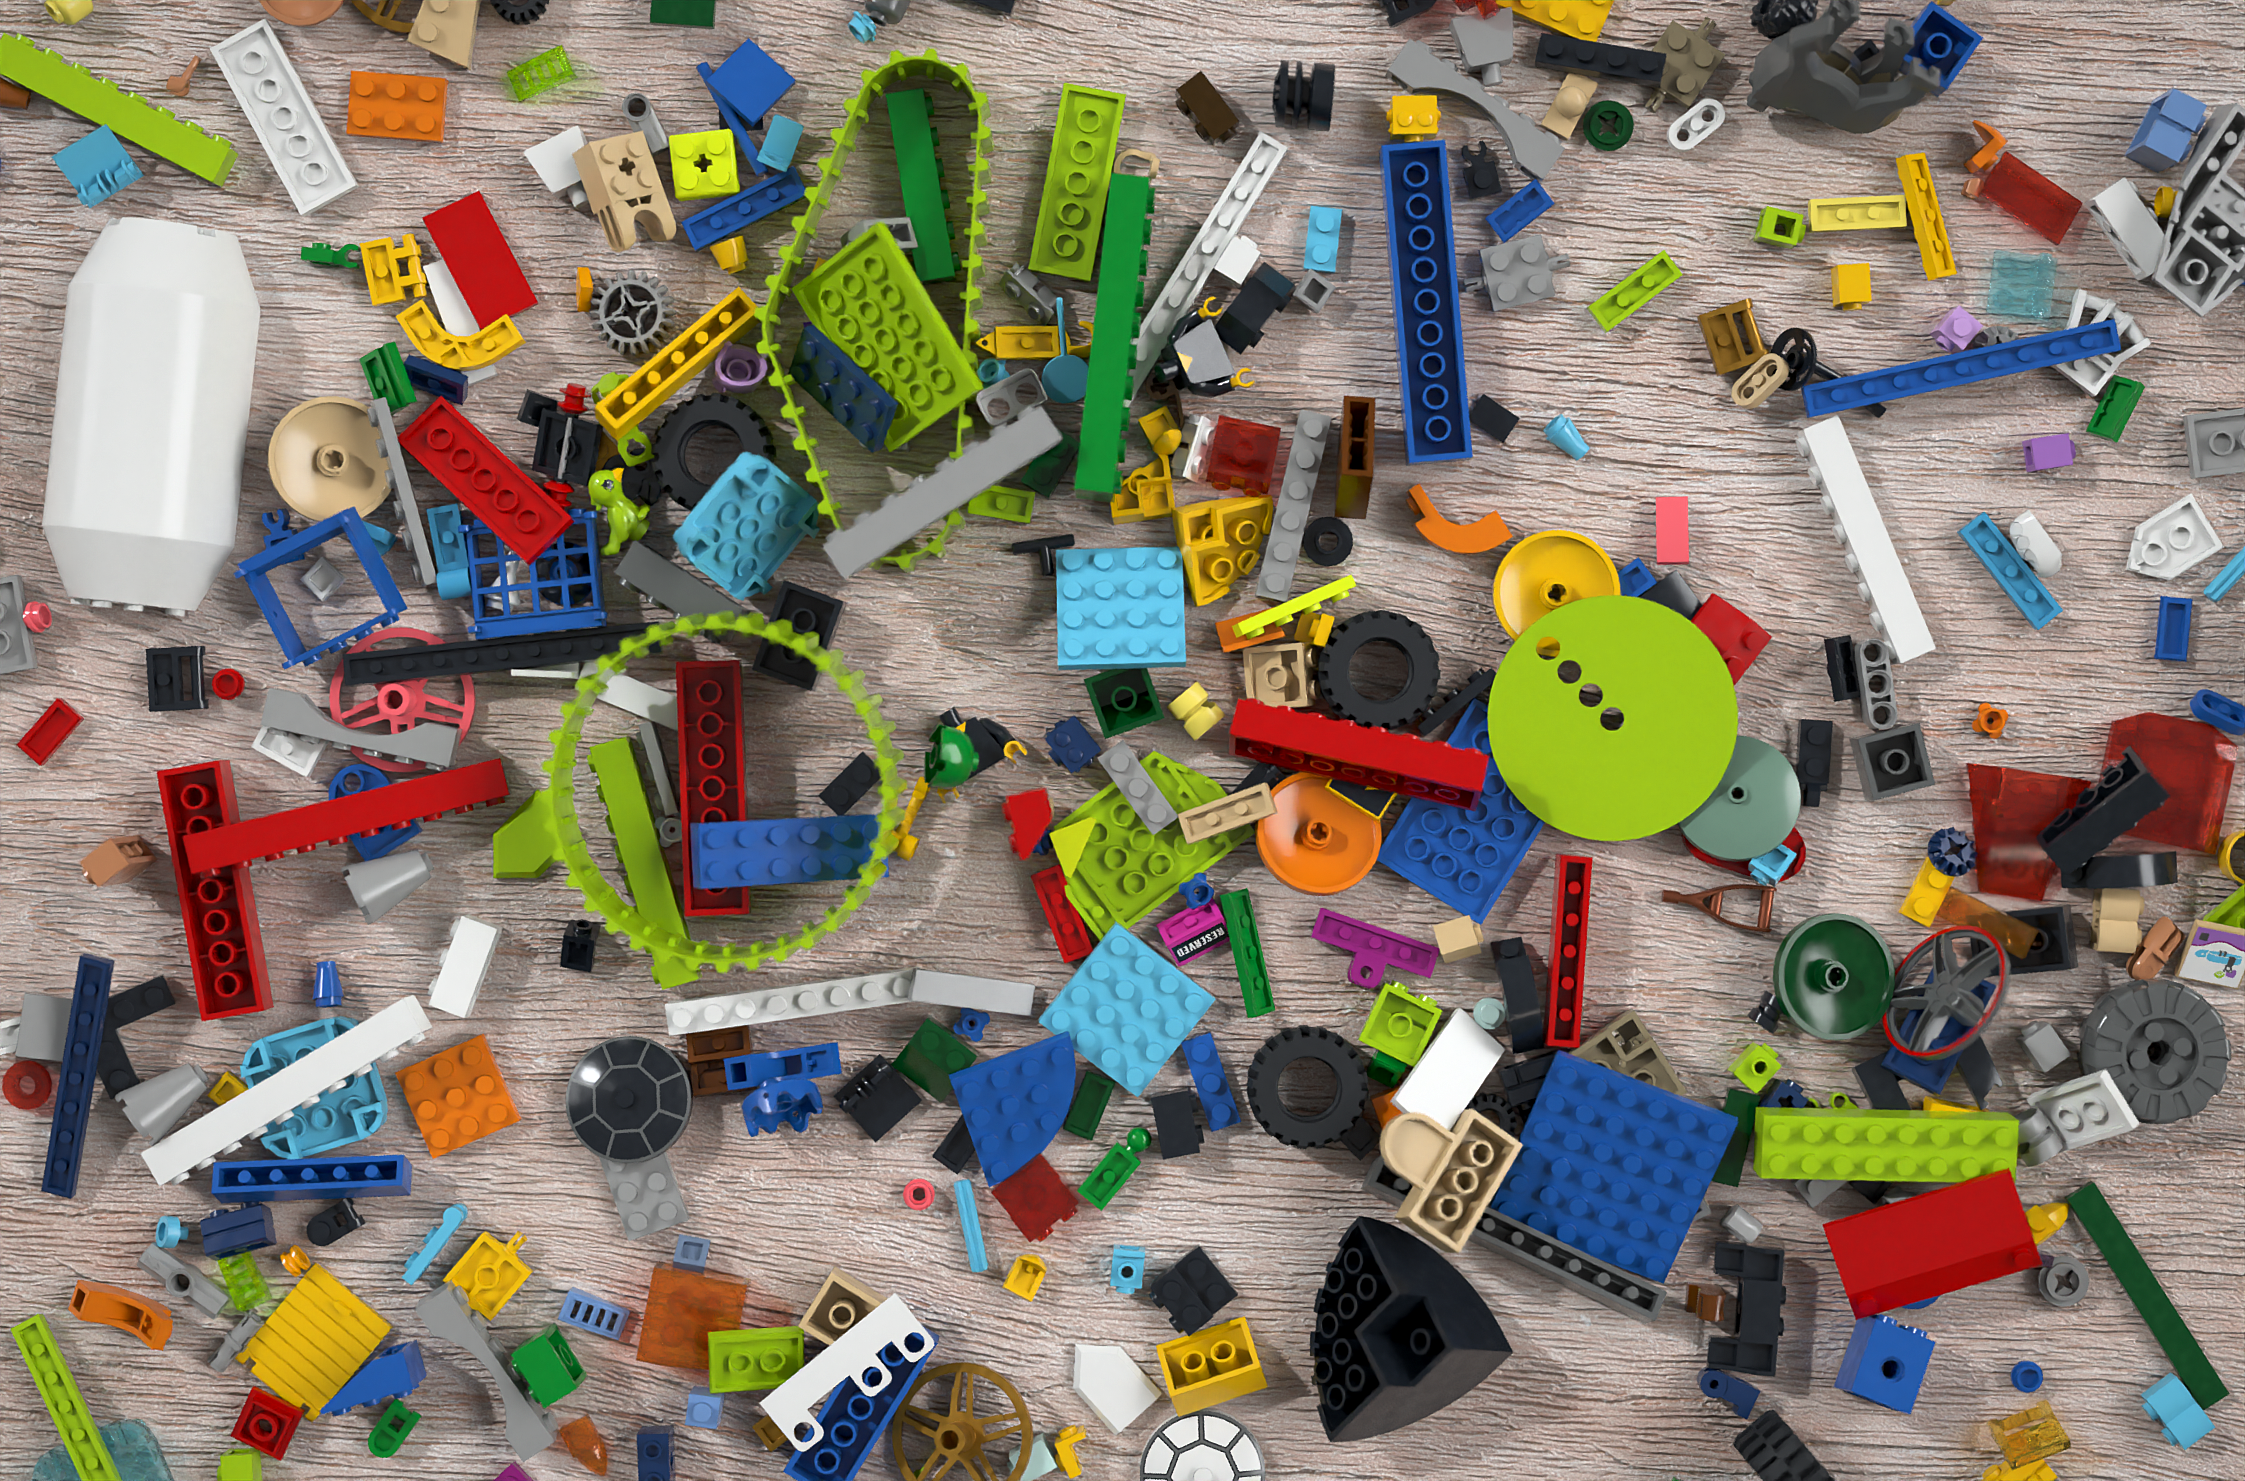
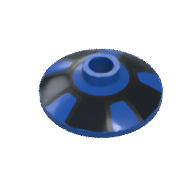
M564 542L565 549L581 547L574 543ZM557 543L549 546L545 551L558 550ZM588 553L566 556V565L569 572L568 578L591 576ZM559 557L539 558L536 560L538 582L561 579L558 576V570L560 569ZM592 584L569 585L570 605L585 599L592 591ZM561 586L539 589V592L547 600L563 605Z

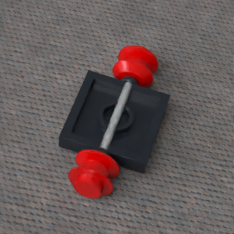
M567 383V388H560V391L565 394L564 401L557 402V405L565 412L551 408L542 409L532 464L533 471L554 477V480L544 483L543 487L548 490V496L563 510H565V507L572 506V502L567 500V494L575 491L567 481L588 486L590 477L595 473L603 426L599 422L579 417V414L589 411V408L583 403L584 398L591 397L592 394L586 392V386L575 383Z

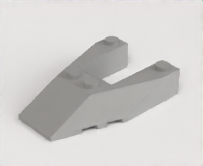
M2237 102L2217 107L2199 133L2180 182L2152 276L2154 282L2199 317H2203L2231 295L2232 291L2245 281V189L2226 175V172L2245 145V109Z

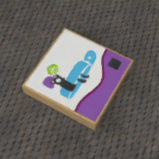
M2195 919L2174 970L2176 977L2238 989L2245 974V929Z

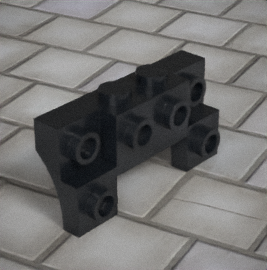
M1715 1241L1713 1272L1721 1275L1738 1276L1734 1336H1708L1706 1363L1708 1368L1775 1377L1778 1336L1782 1337L1784 1332L1783 1317H1780V1307L1785 1305L1786 1287L1782 1286L1785 1250L1781 1247Z

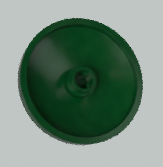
M1820 914L1796 925L1782 941L1774 961L1773 985L1777 1001L1785 1016L1802 1032L1825 1040H1847L1867 1032L1883 1017L1894 992L1895 968L1887 944L1871 925L1847 914Z

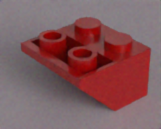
M1046 786L1006 796L1007 802L1002 804L1006 823L1012 822L1014 834L1009 836L1013 855L1019 854L1020 860L1028 858L1053 819Z

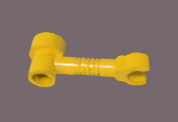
M920 776L916 783L912 797L905 810L904 820L899 823L896 831L892 830L891 833L899 840L894 851L898 853V857L908 862L912 859L920 842V839L910 835L909 831L918 810H920L922 803L931 790V787H928V783H925L923 776Z

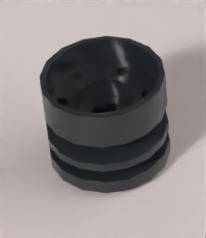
M1281 60L1280 68L1274 78L1272 109L1275 117V127L1283 128L1285 114H1291V129L1297 128L1300 115H1307L1309 130H1330L1335 84V64L1314 62L1309 77L1303 75L1302 61L1296 62L1295 75H1289V60Z

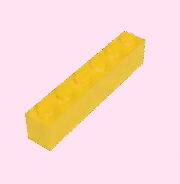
M740 287L736 288L595 405L596 420L616 441L621 439L712 363L727 341H730L732 344L736 343L760 323L754 316L755 308L758 306Z

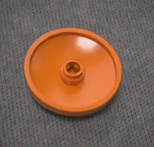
M1300 772L1284 779L1271 790L1278 813L1256 821L1255 838L1258 852L1270 873L1278 881L1294 891L1312 896H1329L1344 892L1359 883L1376 862L1382 840L1380 821L1379 823L1326 791L1325 786L1331 778Z

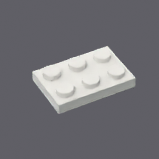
M2106 1069L2032 1093L2027 1098L2031 1108L2039 1107L2049 1122L2047 1130H2053L2062 1143L2063 1147L2059 1153L2134 1130L2140 1124Z

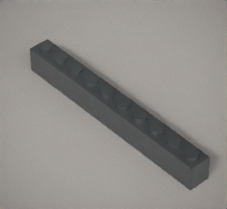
M1379 1156L1372 1161L1361 1190L1400 1208L1413 1185L1393 1172L1387 1166L1383 1157ZM1486 1207L1467 1239L1644 1324L1656 1321L1667 1293L1665 1290L1489 1207Z

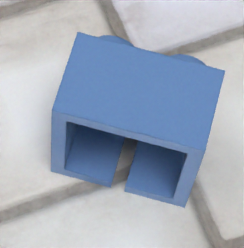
M2175 88L2155 98L2124 156L2157 173L2168 167L2172 168L2178 162H2183L2191 149V145L2188 143L2192 132L2197 134L2206 120L2203 113L2208 105Z

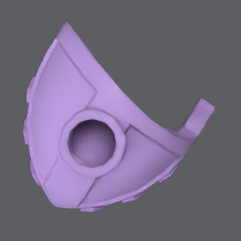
M727 341L718 353L714 363L716 377L713 378L712 382L719 393H723L726 390L733 393H752L765 377L768 369L766 361L754 349Z

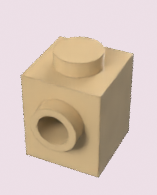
M1470 915L1433 926L1445 964L1482 953L1479 945L1480 942L1484 941L1479 923L1473 925Z

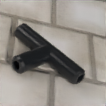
M1071 533L1012 543V552L1014 555L1038 552L1041 573L1043 576H1050L1054 574L1051 549L1074 546V535Z

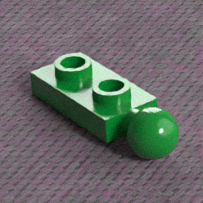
M1135 1127L1129 1131L1125 1147L1116 1141L1078 1187L1077 1192L1102 1211L1141 1164V1160L1135 1154L1143 1152L1150 1147L1152 1142L1150 1132L1146 1128Z

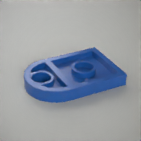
M369 764L351 765L342 769L332 780L329 788V800L392 785L393 783L379 768ZM351 773L357 774L361 780V785L356 791H350L345 785V779ZM412 819L410 820L411 826L392 830V826L388 825L380 827V834L361 838L360 833L348 836L364 861L384 857L423 832L417 820Z

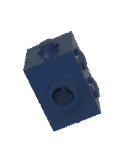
M1075 715L1067 721H1062L1061 719L1054 725V730L1047 732V737L1044 739L1052 748L1047 753L1058 767L1064 764L1071 773L1079 772L1083 766H1090L1095 762L1093 760L1095 759L1094 756L1102 750Z

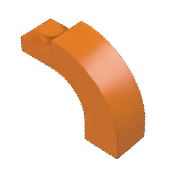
M1420 484L1406 492L1409 498L1405 501L1409 509L1415 516L1420 514L1422 517L1420 521L1412 525L1413 528L1425 541L1442 551L1459 555L1477 554L1493 549L1513 537L1496 510L1475 523L1459 525L1445 520L1436 511Z
M85 1280L77 1281L68 1310L80 1321L102 1323L121 1328L136 1335L149 1348L163 1351L166 1341L172 1334L173 1320L170 1318L172 1311L151 1298L120 1287Z

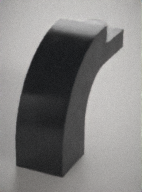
M2176 851L2094 855L2087 860L2081 869L2071 872L2068 876L2061 870L2062 888H2131L2178 883Z
M1522 937L1490 942L1504 1002L1506 1030L1512 1053L1518 1054L1544 1049L1543 1027L1537 990L1529 956L1526 955Z

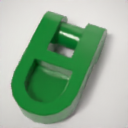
M395 1399L369 1435L368 1447L370 1451L379 1458L392 1456L401 1447L422 1415L415 1410L410 1412L403 1407L404 1403ZM394 1417L404 1423L400 1430L391 1424Z

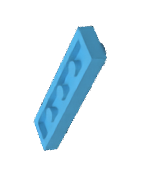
M1981 512L1957 531L2034 630H2039L2063 611L1985 512Z

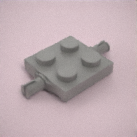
M1541 234L1480 249L1478 252L1482 265L1481 276L1463 279V285L1476 283L1475 285L1464 287L1466 293L1484 288L1489 296L1493 312L1555 296L1552 283L1553 270L1570 267V261L1557 263L1558 261L1569 259V256L1566 253L1549 258L1545 252Z

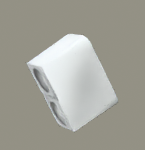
M1023 369L982 390L977 395V403L986 421L993 429L1016 418L1018 412L1020 413L1027 407L1033 405L1036 408L1048 399L1036 373L1031 369ZM1023 383H1030L1037 389V399L1030 405L1019 403L1015 396L1016 389ZM997 397L1005 399L1010 406L1008 415L1000 420L992 418L987 410L989 402Z

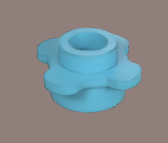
M858 11L853 12L854 17L847 24L849 30L861 43L864 44L868 40L873 42L876 35L875 23L868 15H861Z
M989 358L980 364L978 377L984 382L982 385L983 389L1010 376L1005 369L1006 360Z

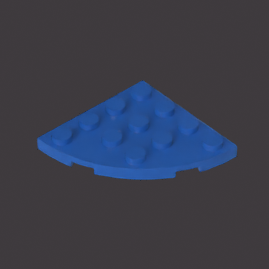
M1068 1031L949 1075L989 1187L1005 1181L1032 1163L1045 1150L1060 1129L1071 1104L1076 1075L1074 1049Z

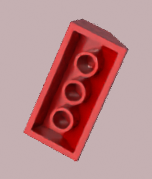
M1714 593L1710 595L1690 621L1716 647L1727 666L1734 686L1772 638L1754 620Z

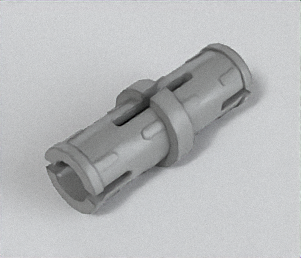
M249 1311L233 1331H228L220 1347L208 1358L210 1366L219 1372H224L232 1360L248 1348L247 1343L264 1325L261 1317Z

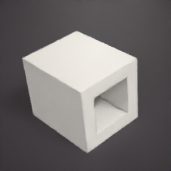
M1233 236L1214 267L1213 273L1240 289L1260 257L1261 252L1256 250L1258 245L1245 236H1242L1241 239Z

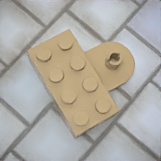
M1474 1109L1463 1110L1450 1131L1423 1113L1410 1112L1395 1116L1387 1123L1381 1134V1154L1387 1166L1412 1184L1413 1187L1394 1218L1444 1253H1460L1523 1144Z

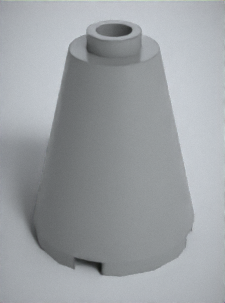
M418 849L346 865L341 868L345 880L368 925L377 921L431 878L429 872L434 870L427 853L425 852L420 855Z
M187 1063L121 1091L115 1095V1099L117 1102L122 1099L125 1101L126 1104L124 1105L126 1107L122 1109L143 1138L147 1135L152 1137L149 1144L154 1146L159 1143L208 1088L205 1082L209 1078L199 1064L193 1067L190 1063Z

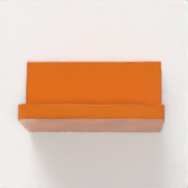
M1272 608L1215 623L1222 652L1227 653L1285 637L1282 627L1276 628L1274 622L1263 626L1265 631L1263 634L1249 640L1246 635L1236 638L1232 628L1233 625Z

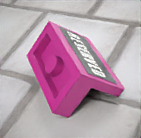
M1213 897L1203 906H1198L1195 909L1187 908L1156 924L1178 967L1230 941L1227 924Z

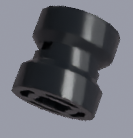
M1765 991L1760 997L1761 1003L1759 1007L1752 1008L1747 1016L1766 1031L1774 1034L1778 1028V1021L1786 1016L1777 998L1770 992Z

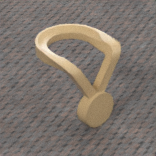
M1128 149L1117 156L1113 167L1114 173L1121 174L1120 164L1125 157L1138 156L1150 161V169L1147 176L1150 177V184L1152 178L1156 179L1160 159L1156 158L1154 153Z

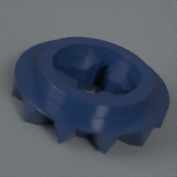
M1954 827L1948 829L1941 828L1930 838L1927 849L1928 856L1933 866L1941 873L1958 877L1965 875L1976 865L1974 862L1978 853L1974 850V841L1969 840L1965 836L1966 831L1959 832ZM1951 847H1960L1961 849L1957 856L1955 854L1945 856V853Z

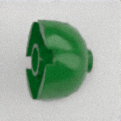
M937 724L933 728L928 740L929 742H934L931 752H925L924 781L931 788L953 789L963 784L971 772L976 771L979 755L974 753V746L970 737L962 730Z

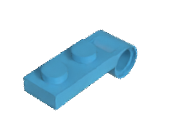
M456 503L426 509L438 568L436 580L441 599L444 601L472 595L466 534L458 533V526L464 525L460 504Z

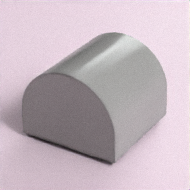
M1309 269L1291 296L1308 310L1319 313L1336 287L1314 270Z
M1738 1204L1731 1207L1719 1221L1720 1225L1738 1240L1748 1244L1754 1242L1763 1227V1224Z

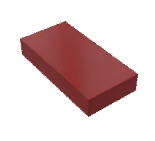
M57 698L16 745L39 766H43L85 718L62 698Z

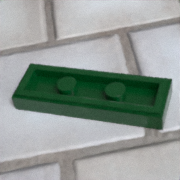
M1727 1088L1722 1112L1737 1117L1738 1124L1711 1181L1738 1188L1760 1095Z

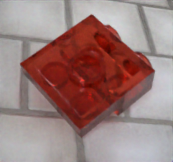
M1219 415L1206 482L1212 483V487L1220 491H1227L1230 487L1243 489L1242 492L1249 497H1259L1261 493L1268 494L1281 428Z
M1040 1152L991 1190L994 1197L1011 1216L1010 1219L1030 1243L1034 1239H1037L1039 1242L1043 1241L1054 1231L1051 1226L1056 1221L1061 1219L1063 1222H1066L1078 1212L1075 1206L1079 1204L1080 1199Z

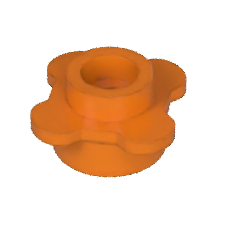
M1989 703L1980 704L1977 719L1972 722V729L1975 732L1982 731L1987 733L1992 739L1999 738L2002 735L2001 730L2008 720L2007 711L1992 708ZM1988 718H1992L1993 722L1991 724L1987 722Z

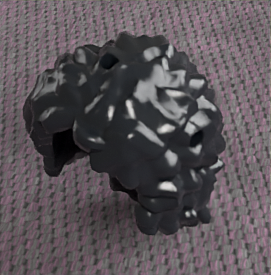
M1760 0L1752 8V15L1750 16L1751 25L1757 28L1758 33L1763 34L1764 37L1775 40L1777 37L1790 32L1793 28L1814 22L1817 17L1816 6L1819 0Z

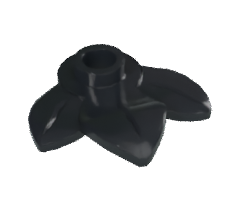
M645 448L634 449L629 454L634 456L641 455ZM619 454L610 457L605 462L602 470L612 471L616 468H624L622 490L625 497L632 501L639 496L649 506L654 505L659 498L661 486L658 482V475L653 470L652 463L654 458L646 461L647 467L643 470L638 469L636 466H627Z

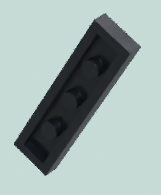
M1541 33L1535 58V67L1660 88L1667 54Z

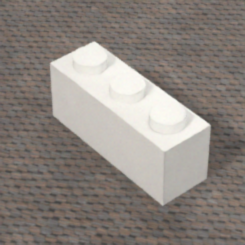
M2123 177L2084 204L2137 281L2154 273L2165 233L2157 224L2158 218L2151 208L2145 207L2140 200V192L2136 185Z
M469 914L461 916L460 920H455L450 931V937H453L450 949H444L439 961V966L442 967L438 979H433L428 990V996H431L430 1006L462 1018L471 1015L503 927Z

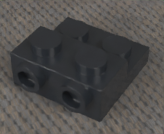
M1199 1244L1150 1282L1152 1292L1149 1296L1159 1309L1165 1306L1172 1315L1168 1319L1171 1325L1179 1334L1185 1331L1188 1336H1191L1211 1320L1217 1311L1238 1296L1237 1291Z

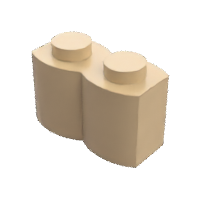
M2131 888L2094 889L2090 949L2135 953L2136 946H2140L2142 941L2141 928H2138L2137 924L2139 915H2142L2144 911V898L2140 896V890Z

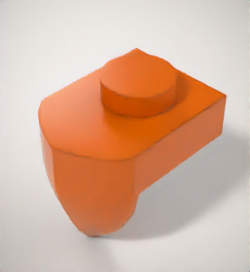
M1974 120L1972 124L1985 144L1964 164L1971 174L1980 168L1984 172L1999 159L1996 153L2008 141L1997 129L1977 120Z

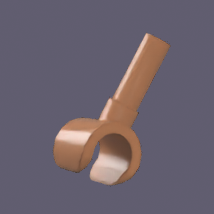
M194 55L181 78L172 75L169 77L166 88L170 90V94L186 96L189 93L190 79L202 60L200 57Z
M1979 178L1965 181L1961 195L1971 199H1978L1981 191L2007 195L2008 188L1989 185Z

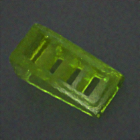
M563 45L550 49L507 72L519 102L578 78ZM557 59L563 70L558 74L553 64V61ZM546 64L552 76L546 79L541 67ZM534 69L541 82L535 85L530 73ZM522 74L525 75L530 87L525 91L518 77Z
M251 1251L241 1254L242 1258L230 1264L227 1259L231 1257L217 1260L235 1307L243 1312L272 1299L269 1288ZM246 1265V1270L236 1275L233 1274L232 1271ZM251 1277V1282L241 1287L239 1286V1282ZM254 1289L257 1293L245 1298L244 1294Z

